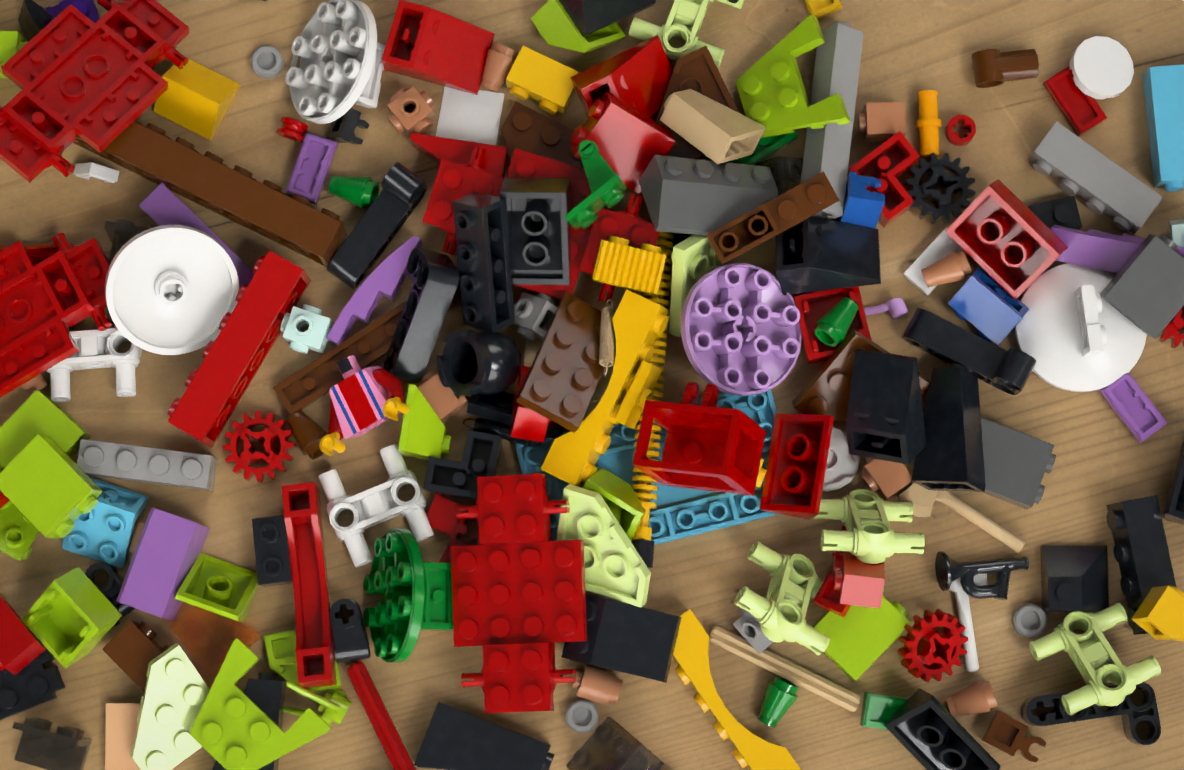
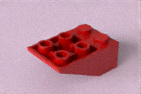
M399 0L382 57V63L385 71L478 95L488 49H491L495 34L430 7Z
M656 35L570 78L587 118L589 117V110L592 104L597 99H602L606 92L645 116L651 117L662 106L673 71L659 36Z

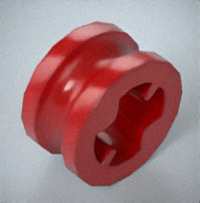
M967 115L954 116L946 126V138L954 146H965L973 139L976 133V125L972 118ZM957 123H962V127L969 130V133H965L964 138H959V134L952 131V128L955 129L958 125Z
M282 117L280 121L282 127L278 128L276 133L286 139L303 143V132L308 131L309 126L298 120Z

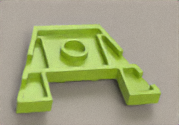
M813 14L803 20L735 81L745 116L766 127L761 138L794 133V129L806 127L819 129L824 128L825 124L837 123L838 125H844L851 122L843 97L839 93L810 106L796 57L825 43L818 19Z
M239 638L233 641L189 734L226 770H258L319 736L326 734L332 728L309 707L284 732L236 685L260 659Z

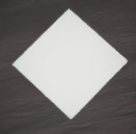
M444 86L436 136L496 145L505 94L479 90L478 95Z

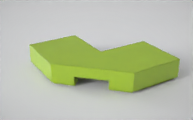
M296 629L265 635L264 640L270 669L286 680L298 684L295 651ZM336 658L335 668L337 685L306 689L314 693H319L342 687L339 667L336 662Z

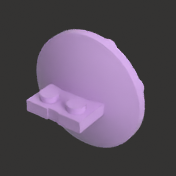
M745 263L724 265L703 275L693 285L686 297L681 314V337L684 350L696 372L708 384H715L718 390L737 396H749L766 392L780 384L791 372L797 361L802 340L799 323L800 312L790 293L783 295L778 278L767 270Z

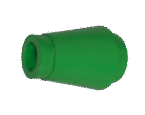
M334 175L329 184V194L365 209L367 206L370 207L378 197L379 183L373 181L371 177Z
M843 297L840 302L816 322L817 328L814 331L816 337L822 343L831 347L842 343L859 309L858 305L853 300Z
M775 675L772 682L768 681L757 719L775 728L798 698L796 693L799 687Z

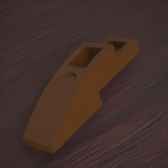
M823 171L706 236L723 265L809 219L811 216L840 200Z

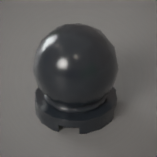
M473 330L452 331L443 339V342H447L444 346L443 355L437 356L438 375L442 385L450 387L456 396H468L477 393L491 395L506 391L515 383L521 369V353L514 340L498 331L494 333L487 331L475 332Z

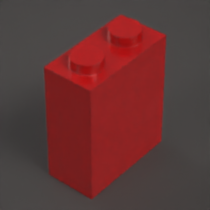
M606 92L602 99H597L592 104L589 110V117L584 125L578 126L573 132L570 139V147L574 156L581 160L578 151L580 143L584 140L593 141L599 148V154L620 177L624 185L639 194L641 192L639 180L653 156H666L676 141L670 130Z

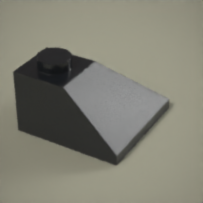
M1040 546L1042 610L1044 612H1099L1109 607L1107 546Z

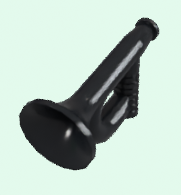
M939 551L935 561L937 582L941 590L947 591L951 584L960 577V583L964 592L970 597L977 599L994 598L1007 600L1011 571L1023 568L1028 570L1029 561L1026 556L1023 558L957 562L947 556L944 551ZM996 572L998 574L996 584L979 586L974 583L975 575Z

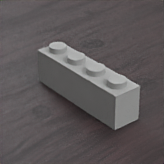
M1057 121L1029 157V160L1033 162V167L1039 173L1045 176L1050 174L1060 181L1059 185L1069 194L1081 196L1086 200L1085 204L1092 211L1098 214L1103 212L1113 219L1112 224L1125 233L1131 232L1135 234L1163 198Z
M81 439L77 465L88 476L213 492L218 459L211 455Z

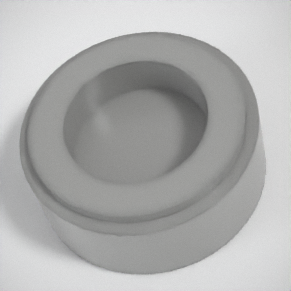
M262 46L253 53L251 66L260 78L274 79L282 73L284 59L277 48Z
M1027 604L1019 607L1014 612L1012 624L1019 635L1031 638L1040 635L1045 630L1047 617L1039 606Z
M587 700L573 702L566 711L568 726L578 733L590 732L596 727L599 720L596 706Z

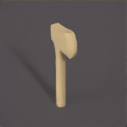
M914 483L898 495L899 502H913V516L930 517L934 501H938L950 507L1015 552L1019 553L1025 545L1024 541L955 496L951 491L928 490Z

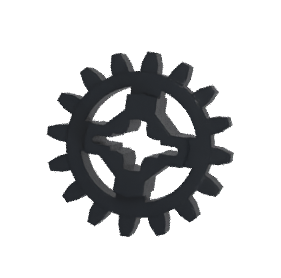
M931 153L928 163L925 159L920 158L917 162L920 169L911 167L908 173L913 178L906 179L904 185L911 188L907 193L914 200L910 210L919 208L921 210L919 214L920 219H923L928 214L931 216V224H935L938 217H942L943 222L947 224L950 221L951 214L957 219L962 214L960 208L966 210L971 204L966 198L969 199L975 196L976 192L968 189V187L975 183V178L966 177L970 167L967 166L961 169L958 166L961 160L959 157L950 162L948 153H945L941 160L937 159L935 153ZM944 169L953 173L955 177H952L951 175L946 173ZM929 171V182L919 185L921 176ZM937 182H939L940 187H946L943 194L937 189L933 190ZM961 191L959 200L951 206L950 196ZM924 200H928L929 202L933 203L935 205V208L928 205Z

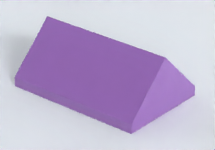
M151 507L116 601L155 616L176 621L183 602L175 599L176 593L200 555L210 528Z

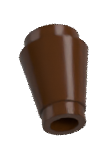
M302 410L293 413L287 419V423L303 455H308L313 460L325 454L320 450L319 444L321 439L327 435V432Z

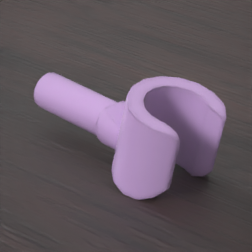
M893 298L884 304L864 308L866 316L889 311L893 320L908 313L907 307L901 298Z

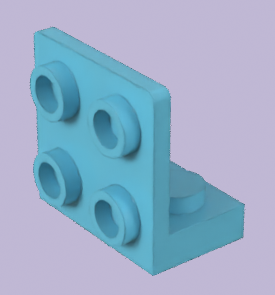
M91 478L103 492L97 497V505L88 513H82L74 521L75 527L63 538L62 548L118 568H123L127 561L135 521L146 508L148 496Z

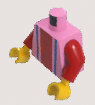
M354 355L340 360L337 366L344 380L330 388V420L327 435L320 441V450L329 457L333 455V449L338 453H342L346 449L345 443L341 441L343 437L349 439L361 436L389 419L398 421L397 415L400 413L406 414L409 411V406L404 401L402 381L379 366L367 367L361 370Z

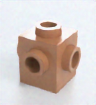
M414 86L408 90L404 88L395 93L390 99L391 103L388 105L391 116L388 120L399 134L404 131L409 138L411 133L423 134L432 127L433 122L436 120L432 110L435 104L424 90L418 93ZM415 104L416 110L412 113H407L406 111Z

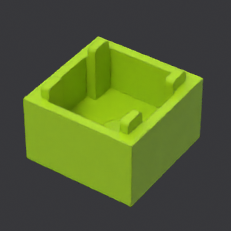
M77 567L55 579L21 620L66 669L87 656L122 617V614L85 573Z

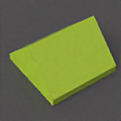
M200 553L177 591L175 599L245 623L258 588L257 572Z

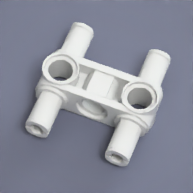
M115 324L104 331H99L98 329L69 331L79 351L47 370L50 373L52 401L67 402L71 400L70 373L73 370L111 367L116 368V395L119 397H132L136 395L135 368L138 367L142 355L140 347L132 343L129 351L118 353V346L122 342L129 340L121 334Z
M397 444L390 445L379 451L390 477L387 479V482L354 496L346 494L336 469L318 476L329 502L326 504V511L330 523L335 530L337 538L341 542H345L355 568L373 561L363 536L365 530L399 515L406 516L417 542L434 536L424 510L427 502L415 473L407 469ZM407 484L414 486L416 491L414 498L407 502L401 501L398 497L399 489ZM343 510H351L354 513V521L348 527H340L337 521L339 513Z

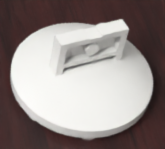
M330 0L329 2H322L305 26L301 36H297L292 43L293 58L291 68L288 70L285 80L286 84L290 87V95L296 111L302 118L317 124L331 123L343 116L354 103L368 109L377 108L381 87L380 80L382 71H384L382 57L386 45L377 42V28L373 13L362 1ZM301 56L299 68H297V60L298 57Z
M1066 263L1040 275L1023 294L1020 301L1029 310L1015 326L1017 345L1020 351L1035 358L1037 362L1032 371L1048 384L1071 392L1100 390L1113 384L1126 373H1129L1139 360L1145 346L1147 334L1100 296L1103 289L1117 274L1116 272Z

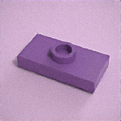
M306 132L285 191L286 195L293 196V194H297L317 205L338 147L337 142Z
M1126 373L1113 384L1099 391L1139 444L1168 423L1129 373Z

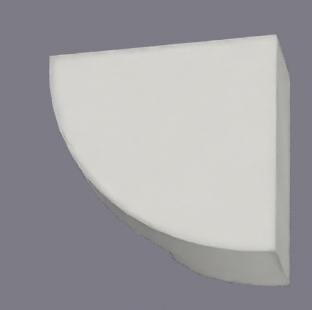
M88 162L76 164L73 175L87 180L90 177L103 180L104 183H115L118 181L120 171Z

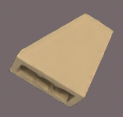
M693 89L672 93L664 103L665 110L660 118V121L717 164L752 155L766 129L762 124Z

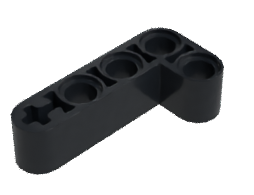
M396 162L387 172L381 183L383 190L328 264L327 271L352 289H355L362 282L427 191L425 180L399 162Z
M415 247L411 251L407 263V272L413 281V285L386 354L383 369L400 380L419 383L425 373L457 289L459 271L448 255Z
M921 308L916 309L902 336L909 344L948 364L962 365L966 367L967 372L978 379L1011 395H1017L1023 390L1037 362L1035 358L1023 351L1014 348L1006 351Z
M1145 682L1136 685L1144 695V700L1139 706H1135L1131 702L1130 694H1128L1122 703L1117 706H1110L1106 711L1101 710L1097 704H1094L1070 716L1064 710L1061 696L1072 691L1032 696L1027 698L1021 706L1023 720L1032 726H1048L1121 715L1124 733L1130 742L1137 745H1151L1161 735L1156 696L1153 688ZM1113 684V685H1107L1106 687H1108V688H1116V687H1118V685H1117V684ZM1038 704L1039 707L1053 706L1054 712L1040 714L1039 720L1038 716L1032 715L1031 709L1036 708ZM1142 720L1149 726V734L1145 739H1140L1135 732L1136 725Z

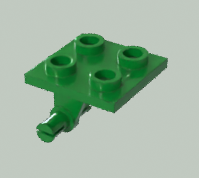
M590 140L582 141L578 151L592 194L564 216L575 230L580 226L583 229L590 226L599 217L596 213L606 205L608 208L616 205L624 197L622 192L627 189L620 177L599 154L598 146Z

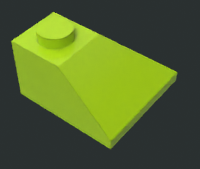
M548 0L530 18L548 45L583 53L621 41L626 37L617 22L583 37L559 0Z
M409 384L406 399L409 411L403 417L398 450L404 457L429 460L430 456L443 459V455H449L452 436L447 435L446 427L417 386Z
M602 467L586 480L583 488L600 493L631 541L646 511L631 485Z

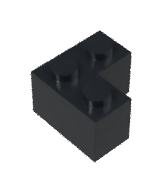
M468 430L462 462L429 456L423 487L426 493L476 501L478 497L477 477L496 476L502 437Z

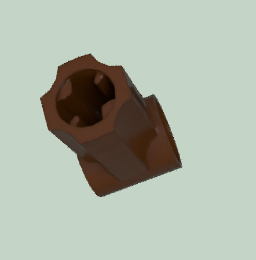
M986 49L972 54L977 88L995 87L1003 84L1005 81L1037 78L1039 75V61L1035 49L1000 52L998 49Z

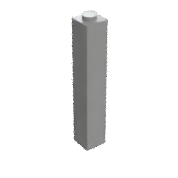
M835 22L821 30L825 43L816 49L810 106L839 93L843 97L851 122L844 125H838L837 123L825 124L824 128L819 129L807 127L801 183L823 171L840 201L811 216L827 220L843 216L864 32L851 28L852 26L845 22Z

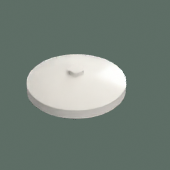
M161 225L135 235L116 253L106 275L105 298L114 324L121 334L134 345L156 354H186L206 346L211 340L214 341L221 332L218 329L221 320L227 312L232 314L238 303L235 299L239 292V280L235 266L228 253L213 237L189 226Z

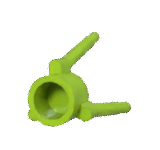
M292 681L286 682V686L320 704L318 711L323 714H317L329 726L332 721L338 725L341 724L352 702L344 698L347 694L346 692L338 688L328 691L333 695L326 693L322 697ZM283 706V712L296 716H301L306 711Z

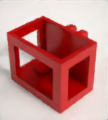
M695 382L687 383L682 404L645 401L633 466L664 486L754 496L766 431L740 409L716 407L718 388L715 384L706 385L701 405H697L699 387ZM653 421L667 430L661 461H653L646 456Z

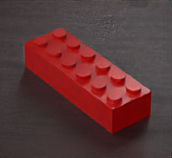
M270 250L265 257L260 256L252 270V273L255 274L249 285L244 284L240 288L235 299L238 302L232 314L227 312L221 320L218 328L221 330L215 342L211 340L202 353L204 361L198 370L193 369L185 382L187 387L181 399L177 397L173 401L167 413L170 416L167 421L168 423L210 448H213L281 333L280 327L286 313L291 314L293 306H297L311 282L304 269Z

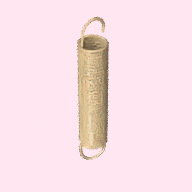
M609 299L606 302L605 308L601 310L599 364L606 367V370L604 369V376L607 375L608 367L614 364L615 331L612 318L615 311L612 309L613 301L612 307H606L612 299Z

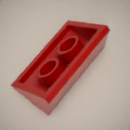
M775 414L760 510L808 520L819 514L834 416Z

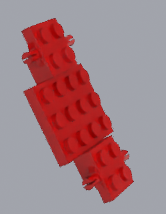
M97 0V3L108 12L96 23L70 4L1 66L2 73L22 90L3 108L0 106V159L29 183L50 166L55 167L65 177L69 176V172L72 173L75 166L61 155L76 140V134L101 153L168 89V82L153 71L152 68L166 58L180 70L183 69V65L186 66L189 59L175 48L189 34V27L156 0H125L121 3L115 0Z
M476 145L473 146L469 164H457L441 159L422 221L439 227L447 233L441 252L453 256L457 247L453 201L473 192L500 197V190L504 181L503 177L490 174L481 168L487 149L483 147L480 149ZM515 148L506 178H570L571 210L592 194L584 169ZM630 193L625 212H614L602 208L596 213L599 217L587 228L583 229L580 226L575 230L571 225L570 285H512L543 293L557 299H561L566 292L573 296L580 271L593 275L601 240L609 241L610 236L629 240L628 246L641 249L642 243L656 246L660 231H655L653 223L646 222L638 216L644 197L638 195L633 207L636 194ZM603 283L597 300L603 302L607 290L605 303L612 299L616 286Z
M58 233V238L56 236L52 237L58 252L37 265L34 264L25 244L20 240L0 252V398L79 351L66 325L72 327L87 317H93L99 331L107 330L105 326L107 328L111 327L112 324L104 312V309L107 307L105 281L110 262L96 238L93 237L80 246L70 247L65 234Z
M545 474L477 477L478 497L476 505H457L456 511L459 512L469 511L456 513L458 520L476 518L479 525V544L482 545L451 546L454 647L483 646V667L481 673H462L461 679H474V681H461L462 687L482 686L485 713L554 711L553 693L556 683L576 682V677H563V675H576L575 668L556 670L555 643L587 641L584 540L551 541L550 514L569 513V507L557 506H570L569 499H549L546 492Z

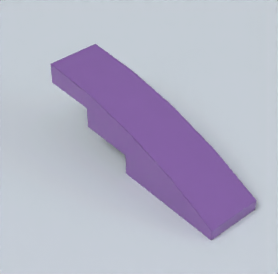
M163 183L139 205L159 226H189L213 237L226 250L235 266L239 280V290L244 284L249 285L255 275L252 273V270Z
M1060 225L1051 227V230L1068 246L1056 261L1117 273L1146 239L1126 233L1118 236L1093 229L1085 232ZM1177 246L1174 251L1184 258V247Z
M416 236L410 238L390 254L367 277L343 308L326 337L330 343L337 346L345 341L356 319L368 325L382 296L394 302L408 274L407 263L409 255L415 247L421 248L422 246L420 238Z

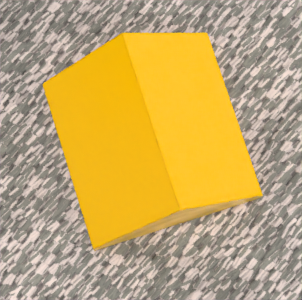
M190 59L186 66L183 65L181 70L173 65L162 76L168 82V89L156 100L153 112L211 141L241 85Z

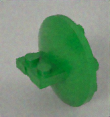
M392 528L383 537H377L375 540V554L370 574H366L364 577L363 589L365 594L381 595V604L378 603L375 608L366 607L363 622L365 627H370L376 657H381L388 663H401L412 653L421 630H453L451 563L423 562L418 543L408 529Z

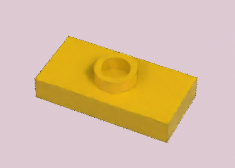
M644 360L643 362L641 361L614 417V421L634 430L644 409L645 401H652L654 398L653 389L662 369Z

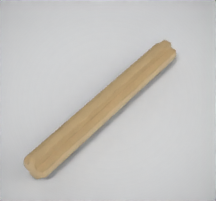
M720 626L713 627L709 635V642L851 712H855L861 702L860 695L765 649L758 654L746 639Z

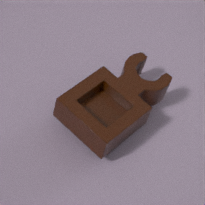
M996 711L982 738V741L1010 756H1014L1016 750L1019 749L1022 756L1030 762L1038 761L1037 757L1030 754V745L1033 743H1037L1042 747L1046 745V742L1040 737L1024 736L1028 726L1000 711Z

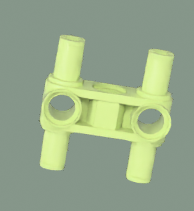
M675 0L666 24L658 26L634 17L628 33L629 36L643 41L658 35L667 58L675 61L707 46L717 68H719L725 53V49L699 41L697 36L710 2L713 3L714 0ZM727 0L716 1L741 10L745 0H739L737 3H731ZM672 37H680L685 41V45L681 48H673L669 45L668 41Z
M856 489L852 490L850 495L842 497V500L821 499L819 514L812 518L815 520H841L846 526L847 531L822 529L821 551H848L861 562L868 564L882 563L886 558L893 556L894 553L923 554L924 533L894 532L888 522L901 521L911 523L913 519L910 516L913 515L912 501H884L874 491Z
M756 541L755 545L753 544L750 548L747 559L770 572L771 580L766 598L744 586L738 592L734 605L739 606L758 618L761 630L769 640L779 643L784 640L792 643L796 641L819 656L827 648L830 637L808 625L805 616L810 597L812 599L815 598L824 581L818 578L813 563L802 554H794L792 556L789 554L780 555L761 544L760 541Z
M1119 602L1094 614L1083 611L1071 612L1065 617L1064 622L1054 628V632L1029 642L1030 651L1036 661H1040L1062 650L1067 652L1086 682V686L1061 696L1062 704L1069 715L1094 704L1098 706H1117L1124 701L1126 695L1133 693L1136 685L1161 675V667L1153 655L1128 667L1122 665L1102 633L1127 622L1126 611ZM1078 629L1084 631L1085 633L1075 634L1071 631ZM1111 682L1117 684L1118 687L1108 688L1104 684Z

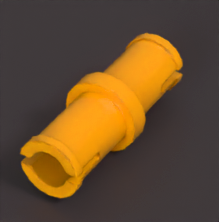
M938 91L917 92L919 120H916V128L919 129L920 138L919 155L920 157H930L931 153H935L938 157L940 156L939 128L942 127V120L938 119Z

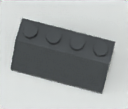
M654 155L639 180L654 229L661 232L706 236L756 207L778 197V189L771 170L766 166L728 162L717 164L709 160Z

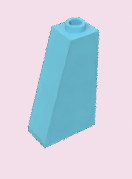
M1184 64L1149 67L1142 77L1154 188L1164 187L1166 192L1180 191L1184 189Z

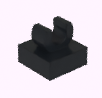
M350 108L343 116L332 122L327 139L337 143L362 144L363 140L357 138L354 134L355 128L358 126L362 129H368L369 124L365 120H359L361 112Z

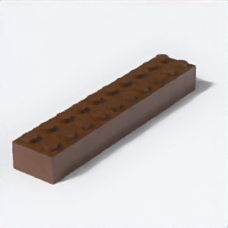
M135 120L101 153L76 134L74 144L158 185L163 183L170 191L325 267H328L331 259L348 236L343 226L344 223L339 220L340 216L325 208H322L321 212L310 206V201L297 194H293L292 198L281 192L282 188L268 180L260 183L252 178L253 174L240 166L235 165L234 169H231L223 164L224 160L211 152L206 151L202 155L194 149L195 146L180 137H177L175 141L171 140V138L165 135L166 132L154 124L148 123L145 127Z

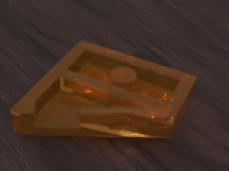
M194 606L170 626L171 630L211 678L217 676L236 638H239L249 648L262 638L259 632L197 606Z

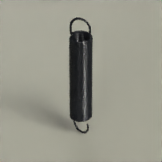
M469 418L463 421V424L472 428L473 431L499 435L504 440L526 446L531 442V440L511 437V427L477 418L474 420L473 429V427L466 425L464 422L474 419ZM540 442V444H538V445H536V446H534V445H529V446L537 447V446L541 445L542 442Z

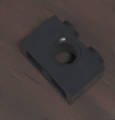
M284 515L252 519L258 585L268 587L292 584V569Z

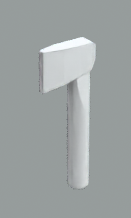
M987 573L975 575L974 583L979 586L988 585ZM959 577L951 584L949 590L955 593L959 623L965 626L962 634L968 637V641L962 644L963 648L967 650V654H964L966 670L974 672L979 669L969 596L962 589Z

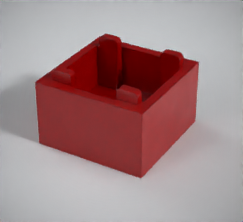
M859 286L817 291L793 297L795 305L800 312L801 349L805 366L827 361L841 343H838L835 347L822 343L816 337L814 331L817 328L816 322L840 302L843 297L853 300L859 308L846 337L855 329L871 340Z

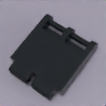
M47 648L16 675H13L6 668L0 671V707L2 709L0 721L56 699L55 692L65 688L58 666L46 669L45 664L55 660Z

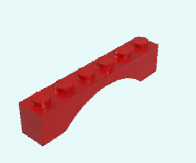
M315 482L281 486L283 512L294 589L295 651L298 684L304 688L337 685L333 635L329 617L330 602L320 491Z

